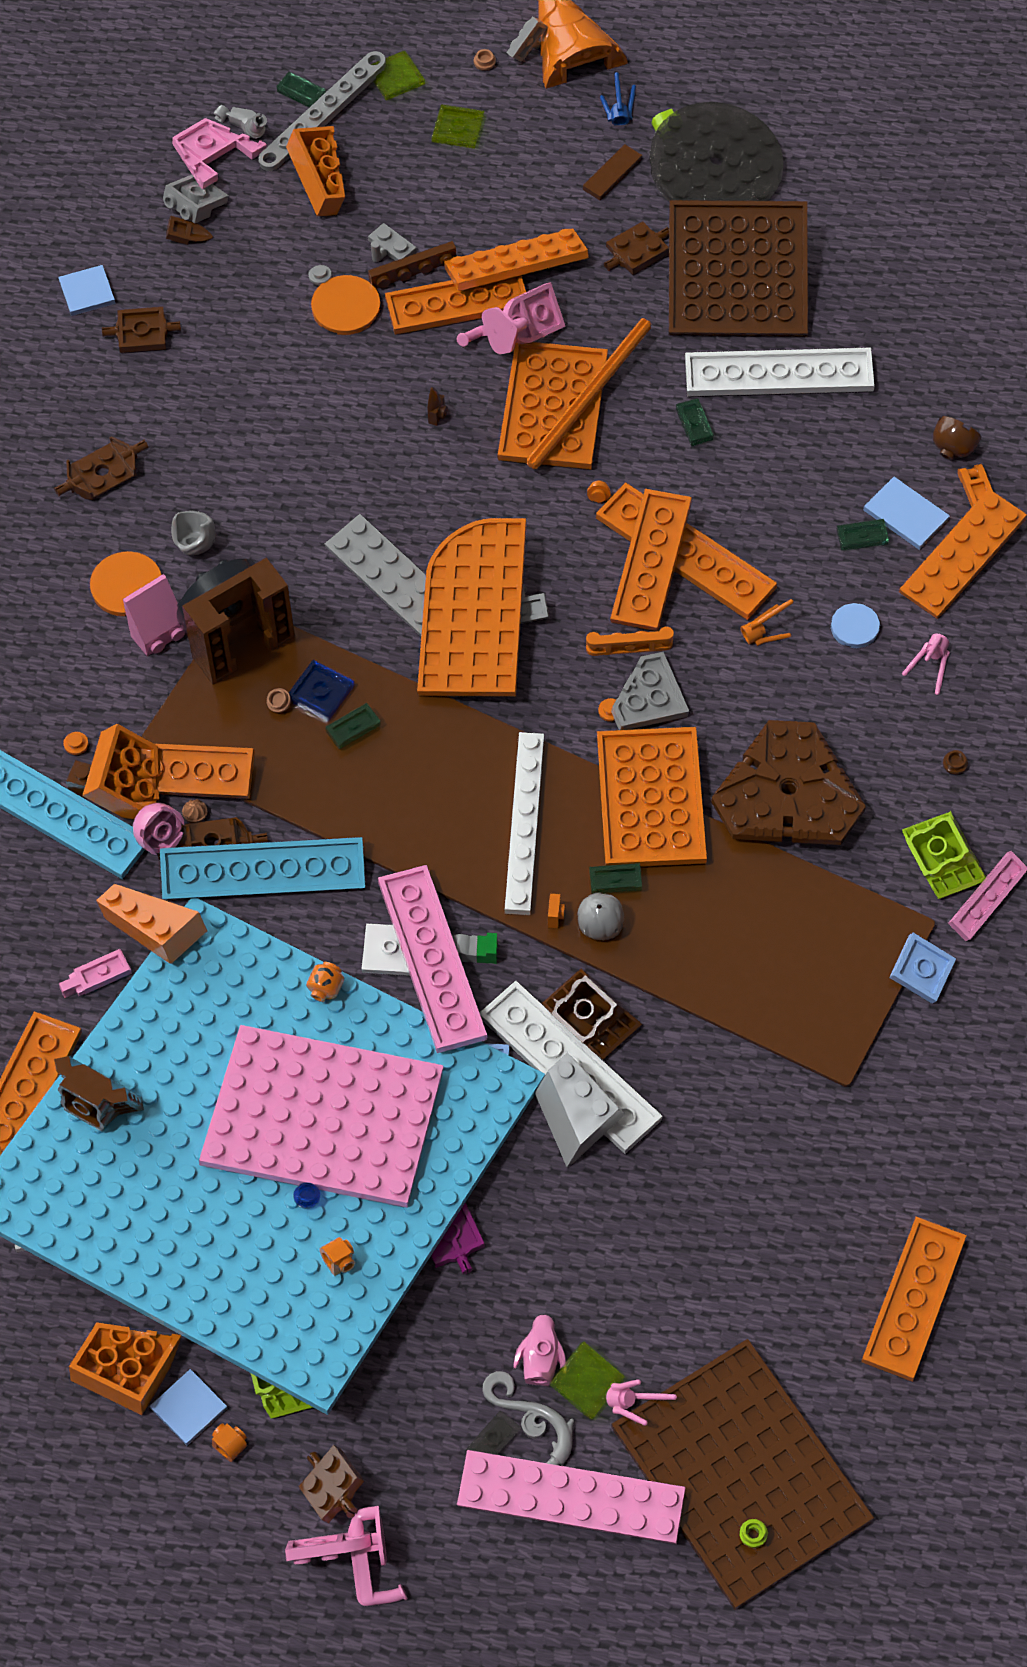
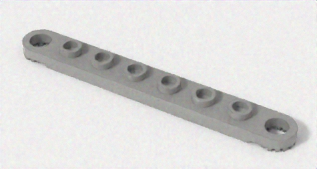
M377 51L370 52L364 56L260 153L259 164L261 168L266 171L277 170L285 161H288L291 157L286 145L293 129L324 127L375 80L379 73L385 70V56ZM375 59H376V61L379 60V62H380V63L377 64V65H371V64H369V63L372 62V60L375 61ZM267 157L276 158L272 163L264 162Z

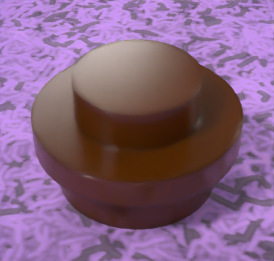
M953 750L944 756L943 767L947 772L956 775L963 773L967 769L968 760L963 752Z

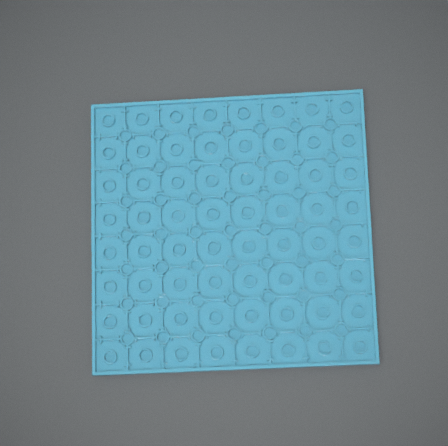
M193 897L185 907L200 913L207 932L172 964L151 951L73 1056L80 1063L87 1065L142 1097L144 1110L118 1115L102 1132L64 1110L60 1103L62 1096L58 1091L59 1084L64 1078L61 1077L62 1075H59L0 1155V1236L328 1415L534 1097L536 1090L545 1077V1073L483 1042L437 1053L422 1011L343 971L341 974L344 976V982L337 997L332 1000L326 999L325 1002L315 1000L310 996L312 992L309 991L306 984L314 966L323 964V961ZM240 1025L443 1065L440 1086L407 1208L199 1165V1158ZM340 1237L343 1241L347 1239L354 1250L352 1259L355 1261V1266L348 1272H341L334 1276L323 1261L320 1248Z

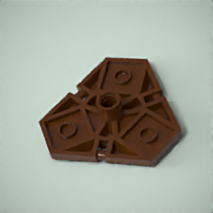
M768 720L753 743L748 747V750L743 754V761L737 762L711 800L733 839L782 842V837H792V842L830 845H841L866 808L843 768L838 767L837 758L831 748H829L815 722ZM783 823H792V827H783Z

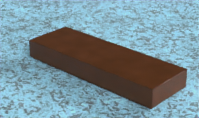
M624 144L583 185V190L601 201L642 160V155Z

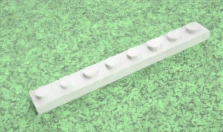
M519 732L505 914L530 915L544 734Z

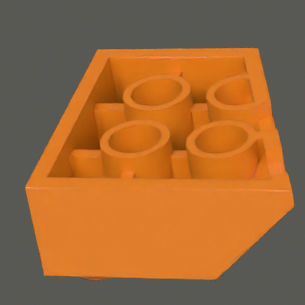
M115 724L102 731L82 796L122 818L135 819L142 808L159 800V790H156L158 746L119 724Z
M96 1323L69 1366L70 1380L143 1415L171 1367L181 1335L172 1334L169 1336L157 1334V1331L147 1330V1332L130 1330L129 1327Z

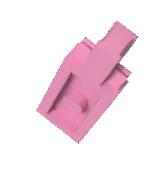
M118 949L74 969V972L69 975L70 979L59 983L64 998L75 993L80 996L130 975L132 972L121 949Z

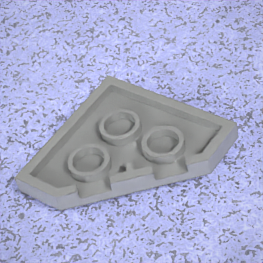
M664 652L641 656L637 662L634 671L628 678L611 710L619 730L638 728L688 716L689 709Z

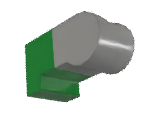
M487 933V936H468L464 934L452 936L461 962L497 964V933Z

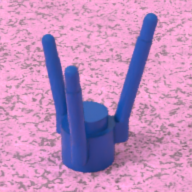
M616 72L615 89L617 103L610 110L603 95L600 96V99L606 111L608 122L612 121V124L615 126L627 125L629 120H632L636 85H632L627 108L622 103L619 73Z

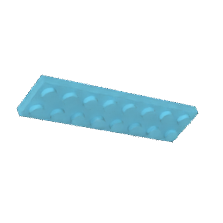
M0 750V808L123 879L145 851L137 843L133 834V827Z
M362 837L160 848L162 899L365 888Z

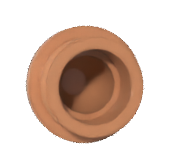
M198 799L189 800L183 806V817L190 823H199L206 818L207 807Z

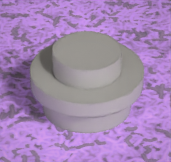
M324 265L315 266L309 271V280L316 286H320L332 277L331 270Z

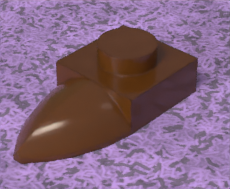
M170 216L166 232V239L188 245L189 241L200 242L213 238V235L207 229L197 223Z
M431 387L427 409L428 424L437 426L439 420L445 418L448 407L445 405L444 395L439 394L436 388Z

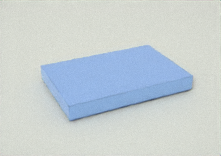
M895 477L864 506L865 512L919 550L950 518V515Z

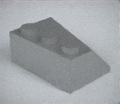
M568 1052L547 1071L535 1092L567 1168L625 1115L618 1105Z

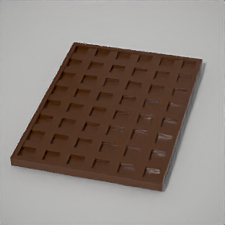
M748 1339L660 1393L675 1394L677 1396L676 1400H649L631 1411V1413L648 1422L646 1426L625 1416L611 1424V1428L647 1481L686 1488L679 1528L734 1610H737L874 1520L868 1508ZM750 1519L763 1522L768 1531L766 1542L757 1548L746 1546L740 1539V1528L744 1522ZM751 1530L748 1533L751 1538L759 1536L755 1530Z

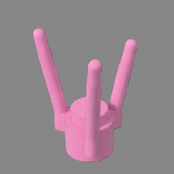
M933 634L929 642L924 644L922 650L911 661L902 675L906 676L925 653L927 654L925 661H929L930 658H941L935 694L939 695L946 661L950 654L947 650L950 643L949 640L941 634Z
M632 1380L620 1384L612 1383L607 1392L606 1400L608 1405L613 1408V1413L621 1414L644 1426L648 1423L646 1420L625 1410L634 1404L635 1399H677L675 1394L634 1393L630 1387L640 1385V1380Z

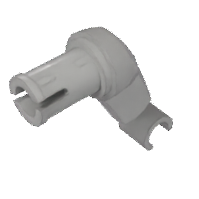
M224 105L219 106L213 113L216 115L215 119L222 123L226 118H229L231 124L242 128L244 133L252 139L261 137L265 132L267 118L264 114L259 117L260 113L256 114L253 110L233 107L230 112Z

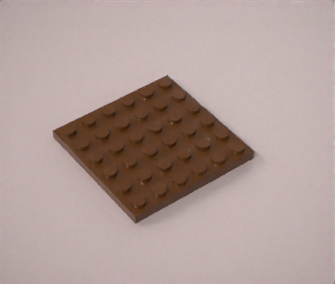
M669 201L668 335L807 336V201Z

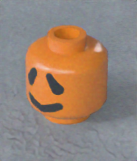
M329 962L315 965L306 984L309 991L312 992L310 996L320 1002H325L326 999H335L344 982V976L341 974L342 970Z

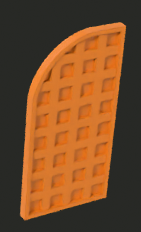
M488 518L469 523L450 534L433 553L426 570L418 695L516 696L527 527L526 518Z

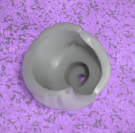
M185 511L175 514L171 526L173 542L186 555L194 556L206 552L215 541V524L213 519L199 511Z
M594 893L581 902L577 916L579 928L584 935L594 940H609L619 935L623 928L624 911L617 898L612 895Z

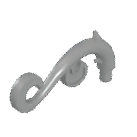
M496 1371L487 1376L483 1383L484 1397L496 1406L527 1412L522 1418L521 1426L523 1432L532 1439L541 1438L546 1432V1423L543 1421L540 1424H536L535 1420L537 1418L546 1419L553 1425L557 1433V1443L555 1441L552 1442L554 1450L550 1454L551 1458L547 1464L562 1466L572 1450L574 1420L570 1419L566 1423L565 1419L558 1412L536 1402L498 1399L493 1394V1388L498 1384H502L507 1388L506 1396L512 1397L515 1391L514 1380L508 1373L503 1371Z

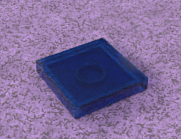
M312 660L289 691L292 703L329 722L355 684L352 679Z

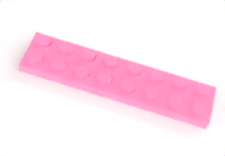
M427 865L378 877L379 887L437 1053L487 1040L485 1027Z
M467 1450L457 1506L677 1544L686 1488Z

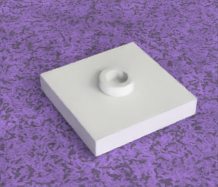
M366 924L362 973L410 975L393 925Z

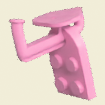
M551 282L509 300L503 311L498 307L485 310L482 313L483 325L466 333L458 334L457 342L460 346L465 347L469 342L479 337L488 336L492 349L498 354H505L514 350L515 343H530L565 327Z
M379 1506L358 1510L357 1514L355 1513V1516L352 1517L348 1533L288 1541L285 1549L286 1560H293L294 1564L308 1563L310 1558L321 1556L322 1560H332L338 1558L340 1553L351 1552L357 1600L363 1606L393 1603L402 1599H408L401 1584L398 1585V1588L387 1591L373 1592L368 1552L379 1550L381 1566L386 1565L387 1562ZM375 1519L377 1533H371L370 1535V1532H364L363 1521Z

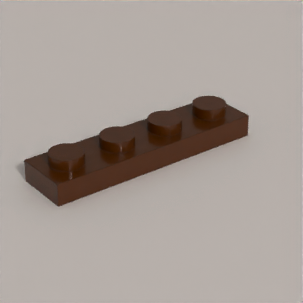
M453 241L368 270L369 282L376 289H383L399 280L406 281L416 274L429 273L436 267L444 266V261L456 257V247Z

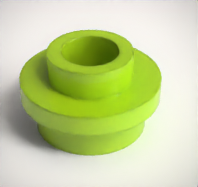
M750 1519L742 1524L739 1534L741 1541L746 1546L757 1548L766 1542L768 1531L763 1522ZM751 1530H755L759 1536L751 1538L748 1533Z

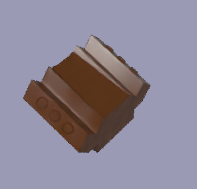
M582 968L542 1002L544 1007L564 1027L602 1060L642 1025L636 1017L609 995Z
M70 1056L54 1059L57 1073L64 1078L58 1087V1091L62 1096L61 1105L65 1111L103 1132L106 1126L118 1115L144 1110L142 1097Z

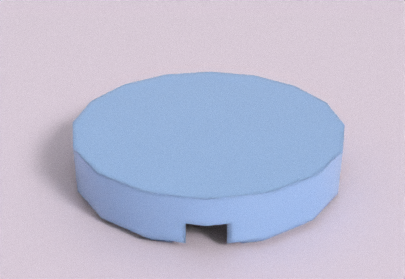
M852 603L837 609L832 616L831 631L833 637L840 644L851 646V648H861L874 642L879 632L880 622L877 614L871 608L863 604Z

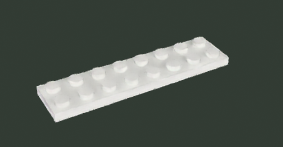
M871 348L685 353L687 396L874 391Z
M517 981L512 983L480 1012L481 1019L531 1067L545 1073V1075L568 1052L625 1113L604 1134L624 1154L662 1121V1115L585 1044L578 1040Z

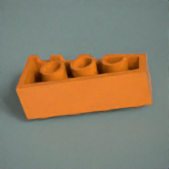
M334 126L293 129L286 145L317 216L337 215L345 199L342 174L339 173L340 162L336 155L337 144L333 136L335 132Z
M117 884L111 886L96 900L106 920L170 964L207 932L198 911Z

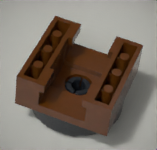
M267 557L258 563L250 559L221 561L208 572L200 573L196 577V581L177 604V620L188 635L192 658L212 684L237 671L236 658L229 650V645L253 631L261 630L264 634L265 645L270 651L295 637L288 585Z

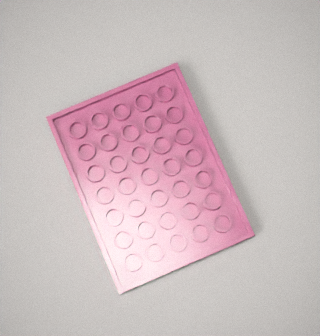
M240 1025L199 1158V1165L407 1208L440 1086L443 1065Z

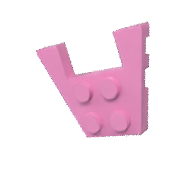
M207 118L173 137L172 141L173 146L202 189L218 180V173L207 165L235 147L250 159L259 156L267 148L265 142L259 141L256 143L250 140V136L243 133L241 135L232 133L230 128Z

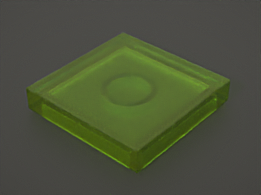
M405 50L385 58V70L379 73L376 79L373 80L386 101L425 85V79ZM377 61L375 63H372L371 65H377L380 62Z
M441 104L431 138L432 142L475 149L484 118V111Z
M583 1341L549 1385L585 1416L593 1419L607 1401L606 1395L612 1383L620 1384L625 1376Z

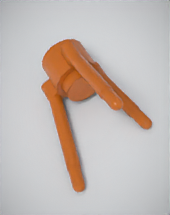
M790 599L780 606L776 604L753 621L741 626V633L747 643L751 644L754 642L756 646H759L766 642L791 637L790 633L763 637L766 631L762 623L786 609L794 601Z

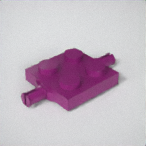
M464 1203L430 1256L435 1268L457 1261L462 1274H467V1271L470 1273L473 1268L467 1256L485 1247V1243L466 1203Z

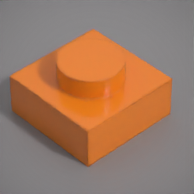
M550 894L548 928H558L559 919H564L565 904H560V894Z

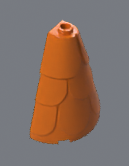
M538 0V20L548 26L541 35L542 74L546 89L567 83V69L604 58L607 70L628 64L627 58L620 46L601 30L593 20L586 16L583 10L572 0Z

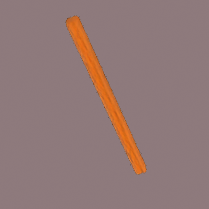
M642 318L527 458V465L529 467L537 469L648 333L651 329L650 321Z

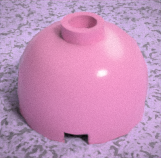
M153 803L142 808L136 815L133 822V834L137 843L151 854L157 855L156 853H160V848H175L183 835V832L180 830L181 824L184 825V819L181 813L169 805Z

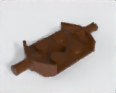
M111 436L109 437V444L70 464L69 459L66 460L67 480L63 484L54 487L56 494L59 497L71 490L72 493L75 492L84 499L92 500L137 475V454L149 448L147 442L143 439L137 444L129 446V444ZM101 468L109 470L104 476L96 474L97 470Z
M234 817L181 825L180 831L183 832V835L175 848L208 846L205 842L211 837L219 840L216 845L268 843L267 833L252 835L251 832H248L242 821Z

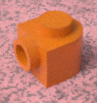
M338 1237L320 1248L322 1259L334 1276L341 1272H348L355 1266V1261L352 1259L354 1250L347 1239L343 1241L342 1238Z
M222 1423L212 1434V1447L230 1462L247 1447L245 1442L247 1436L236 1426L232 1428L230 1425Z

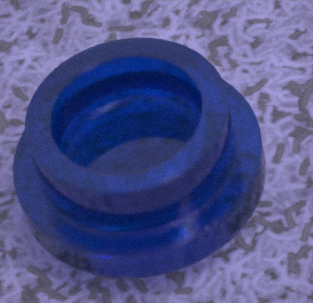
M309 1182L300 1184L294 1191V1202L303 1209L315 1207L320 1201L318 1187Z

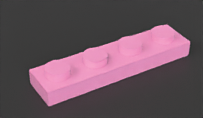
M1012 851L1007 852L948 924L965 941L970 940L1026 873L1027 866Z

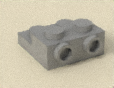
M189 175L167 184L163 201L166 207L177 210L184 220L197 223L209 218L212 209L226 204L229 195L213 184L202 189L194 176Z

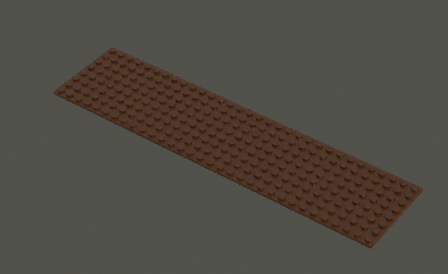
M295 626V637L272 651L265 645L264 634L260 629L229 645V650L236 658L237 671L215 684L210 682L193 659L141 736L153 744L253 748L255 755L250 799H237L322 839L362 837L364 859L393 873L427 865L437 894L844 1087H848L852 1083L902 988L901 984L889 977L908 936L915 933L927 941L935 925L933 919L764 841L733 839L724 823L703 814L707 855L706 863L605 868L599 766L546 741L543 744L530 915L505 914L519 732H526L450 697L418 695L417 682ZM277 688L285 689L291 696L289 708L281 713L273 712L267 706L269 692ZM602 893L612 895L620 901L624 911V922L621 932L615 938L594 940L584 935L580 930L577 916L578 908L581 902L589 895ZM550 894H560V904H565L564 919H559L558 928H548Z

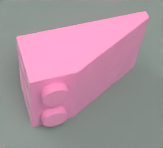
M164 574L123 599L131 637L146 656L161 652L166 644L173 640L178 641L185 635L184 629L177 620V600Z

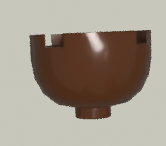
M942 416L935 426L933 441L935 446L941 450L939 454L948 460H952L953 457L965 458L971 455L977 448L982 436L972 427L970 430L963 427V422L951 417Z

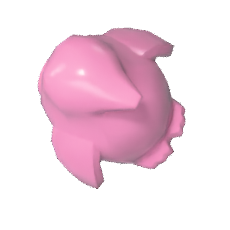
M540 1315L535 1318L530 1333L520 1343L515 1353L513 1366L516 1368L520 1359L523 1358L526 1384L549 1386L552 1382L557 1362L560 1364L562 1374H565L566 1371L564 1350L556 1336L554 1321L547 1315Z

